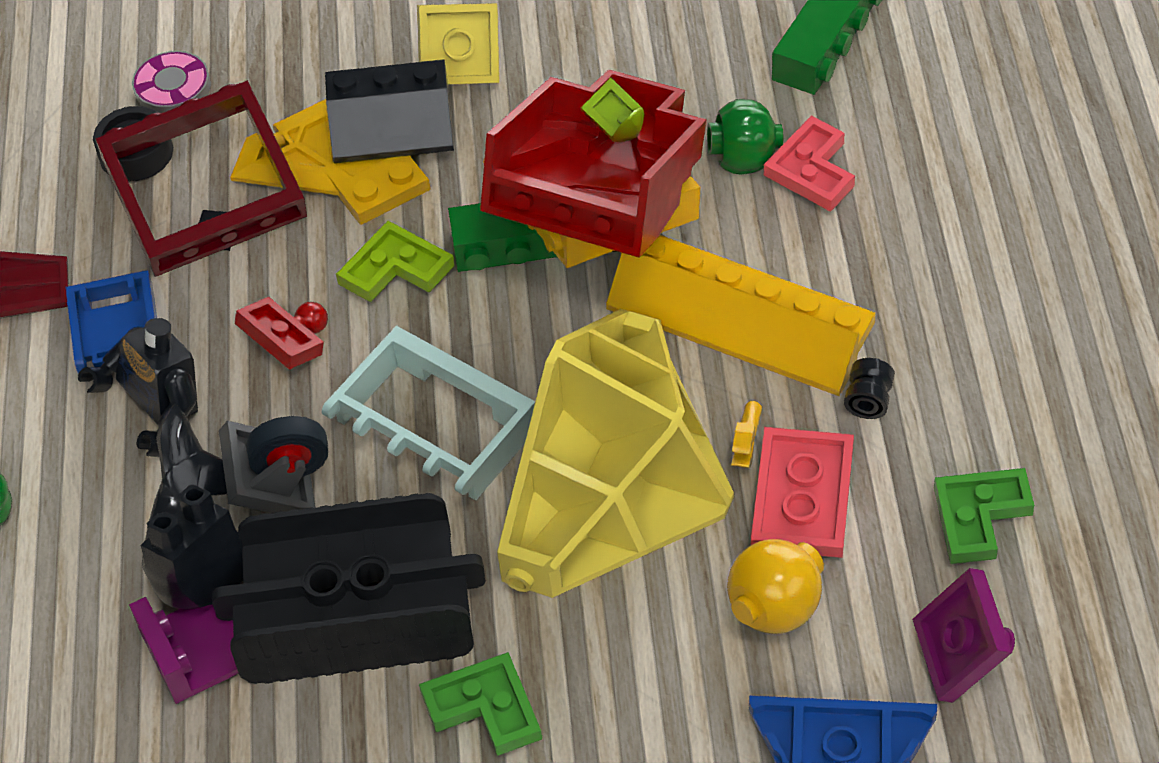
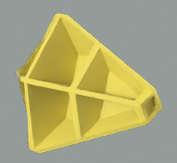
M619 309L556 340L545 361L497 550L501 580L511 588L520 592L533 591L553 598L725 519L734 498V492L671 361L661 320Z

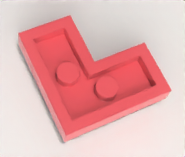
M811 115L764 164V176L831 212L855 185V175L828 161L843 146L845 133Z

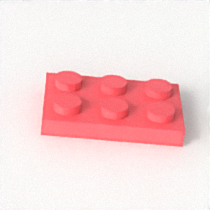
M764 427L751 545L768 539L786 540L796 545L800 542H805L813 546L821 556L843 558L854 443L853 434Z

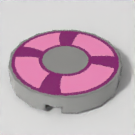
M168 51L156 54L144 61L134 73L132 86L140 106L163 113L179 107L189 99H200L209 95L211 80L206 63L197 55L186 51Z

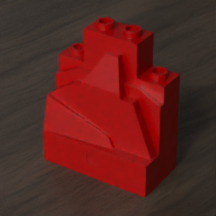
M608 69L590 87L550 77L487 132L480 211L640 258L659 237L680 204L682 184L691 176L692 167L702 156L707 119L682 113L685 97L684 89ZM610 77L644 110V121L638 137L629 141L613 142L581 111V107Z

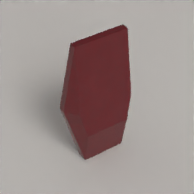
M0 251V319L68 307L65 288L69 286L67 256Z

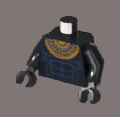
M153 318L146 322L145 327L138 326L130 329L102 358L104 363L100 367H85L78 374L79 382H90L93 380V384L87 390V393L106 392L111 388L113 383L112 373L115 372L118 383L158 426L165 413L173 404H177L186 417L198 412L193 356L171 333L170 322L163 318ZM158 430L142 431L137 438V448L148 450L147 456L159 457L156 439Z

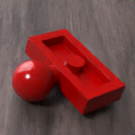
M268 296L236 310L234 324L290 370L322 355L324 341L315 334L321 332L326 327L328 314L321 304L310 301L301 304L293 317Z

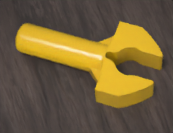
M749 401L745 405L742 420L737 422L732 446L734 455L731 466L751 468L754 440L762 412V406L756 401Z

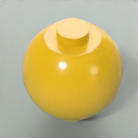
M781 539L759 541L746 548L734 561L727 582L728 597L735 617L741 623L757 631L769 634L790 632L805 624L816 611L821 599L822 579L820 574L824 570L821 555L808 543L800 542L796 545Z

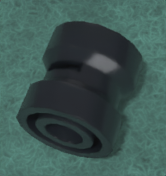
M869 357L856 360L850 372L849 381L851 385L846 389L844 406L847 411L864 419L883 417L887 413L890 396L887 392L891 390L895 377V371L892 366L876 358Z

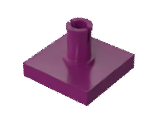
M973 568L966 570L912 619L938 701L953 703L1007 658L1015 647L1014 633L1011 629L1003 627L983 570Z

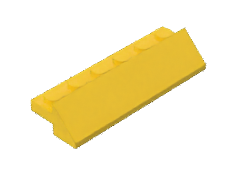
M659 235L640 258L621 253L606 302L607 310L615 312L623 309L661 320L663 331L836 396H840L847 384L852 365L857 360L858 353L875 324L876 313L662 235Z

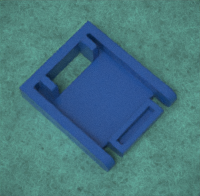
M148 270L65 287L73 356L78 374L83 368L87 367V362L92 361L94 367H100L104 363L102 358L130 329L138 326L145 327L147 321L157 318L153 285ZM128 294H131L133 300L92 309V302Z

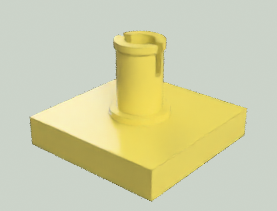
M497 3L417 5L419 62L445 59L448 84L499 83Z

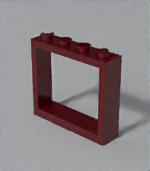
M248 80L239 84L226 85L218 92L200 99H189L179 107L166 112L152 113L142 121L124 128H113L103 136L95 138L101 159L155 277L307 217L303 193ZM246 110L284 190L155 240L118 159Z

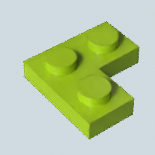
M387 221L336 273L338 285L371 302L396 275L430 293L455 264L452 254Z

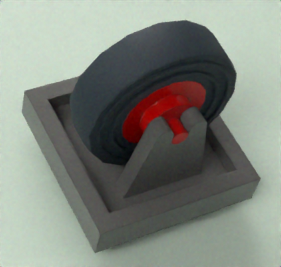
M286 416L274 418L260 424L258 427L228 420L219 429L228 504L268 513L287 512L294 509L302 510L310 507L316 508L310 474L324 465L329 453L326 432L317 421L307 417Z

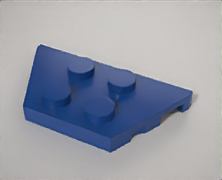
M749 696V712L775 763H912L937 716V704Z

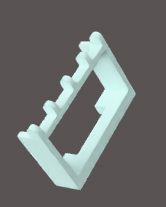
M395 326L324 403L322 414L330 419L336 416L337 421L343 425L351 417L356 418L357 420L352 428L354 433L364 436L371 428L391 438L387 447L389 453L398 456L407 447L427 459L422 469L424 473L432 477L442 467L459 477L455 484V491L462 495L468 493L469 497L477 500L525 444L535 401L406 330ZM399 367L424 382L433 374L491 406L493 420L504 425V427L472 464L469 465L363 404L390 374Z

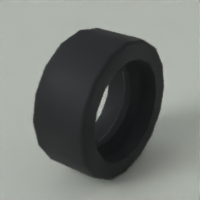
M128 106L114 110L102 118L94 130L93 143L101 167L107 174L108 172L101 159L95 138L103 136L113 128H124L142 121L146 116L158 113L156 110L144 106ZM167 140L118 159L127 180L140 181L153 177L163 170L172 158L174 148L172 140Z

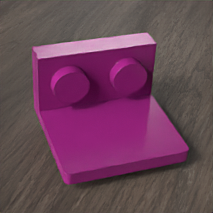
M147 597L129 604L138 629L175 704L239 674L230 649V642L234 637L233 620L224 621L217 618L213 605L195 609H179L165 615L163 609L154 613Z

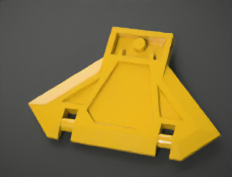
M326 99L273 124V128L276 131L274 136L302 191L337 195L360 225L431 190L428 177L411 158V155L334 163ZM257 133L246 137L231 174V181L283 188Z

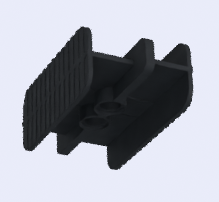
M432 493L410 494L409 496L402 495L395 496L394 498L386 497L378 500L371 499L363 502L356 501L348 504L340 503L333 506L325 505L317 508L310 507L302 510L294 509L287 512L279 511L271 514L264 513L249 516L238 526V535L243 547V584L221 586L212 591V605L217 618L224 621L233 620L234 637L230 642V649L239 675L249 683L269 684L276 681L284 682L291 679L299 680L307 677L314 678L322 675L329 676L337 673L360 672L367 669L375 670L382 667L390 668L397 665L405 666L412 663L420 664L427 661L435 662L442 659L450 660L460 656L463 657L469 654L474 647L467 589L479 588L485 584L486 580L483 559L480 555L465 554L452 556L451 531L445 501ZM373 582H379V584H377V585H375V586H371V587H367V586H366V585H368V584H370V583H373ZM333 588L332 590H330V591H328V592L319 593L320 591H322V590H324V589Z

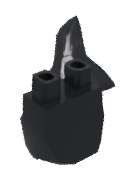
M173 404L165 413L159 425L156 438L162 481L154 500L150 519L146 523L145 541L140 545L143 554L142 568L155 594L164 603L173 608L195 609L212 605V591L215 588L237 585L243 581V547L229 510L215 504L212 496L227 494L223 459L202 449L185 414L177 404Z

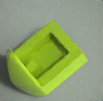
M611 77L581 107V111L613 142L632 140L638 137L644 121L643 108Z

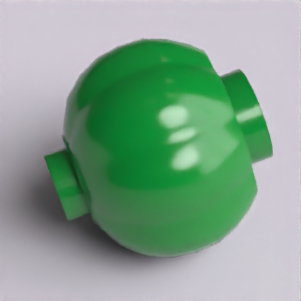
M735 99L727 103L718 111L716 121L709 122L707 125V148L709 155L723 154L722 161H718L719 165L724 170L734 174H750L764 169V164L774 154L775 149L783 145L782 124H775L767 108L752 99Z

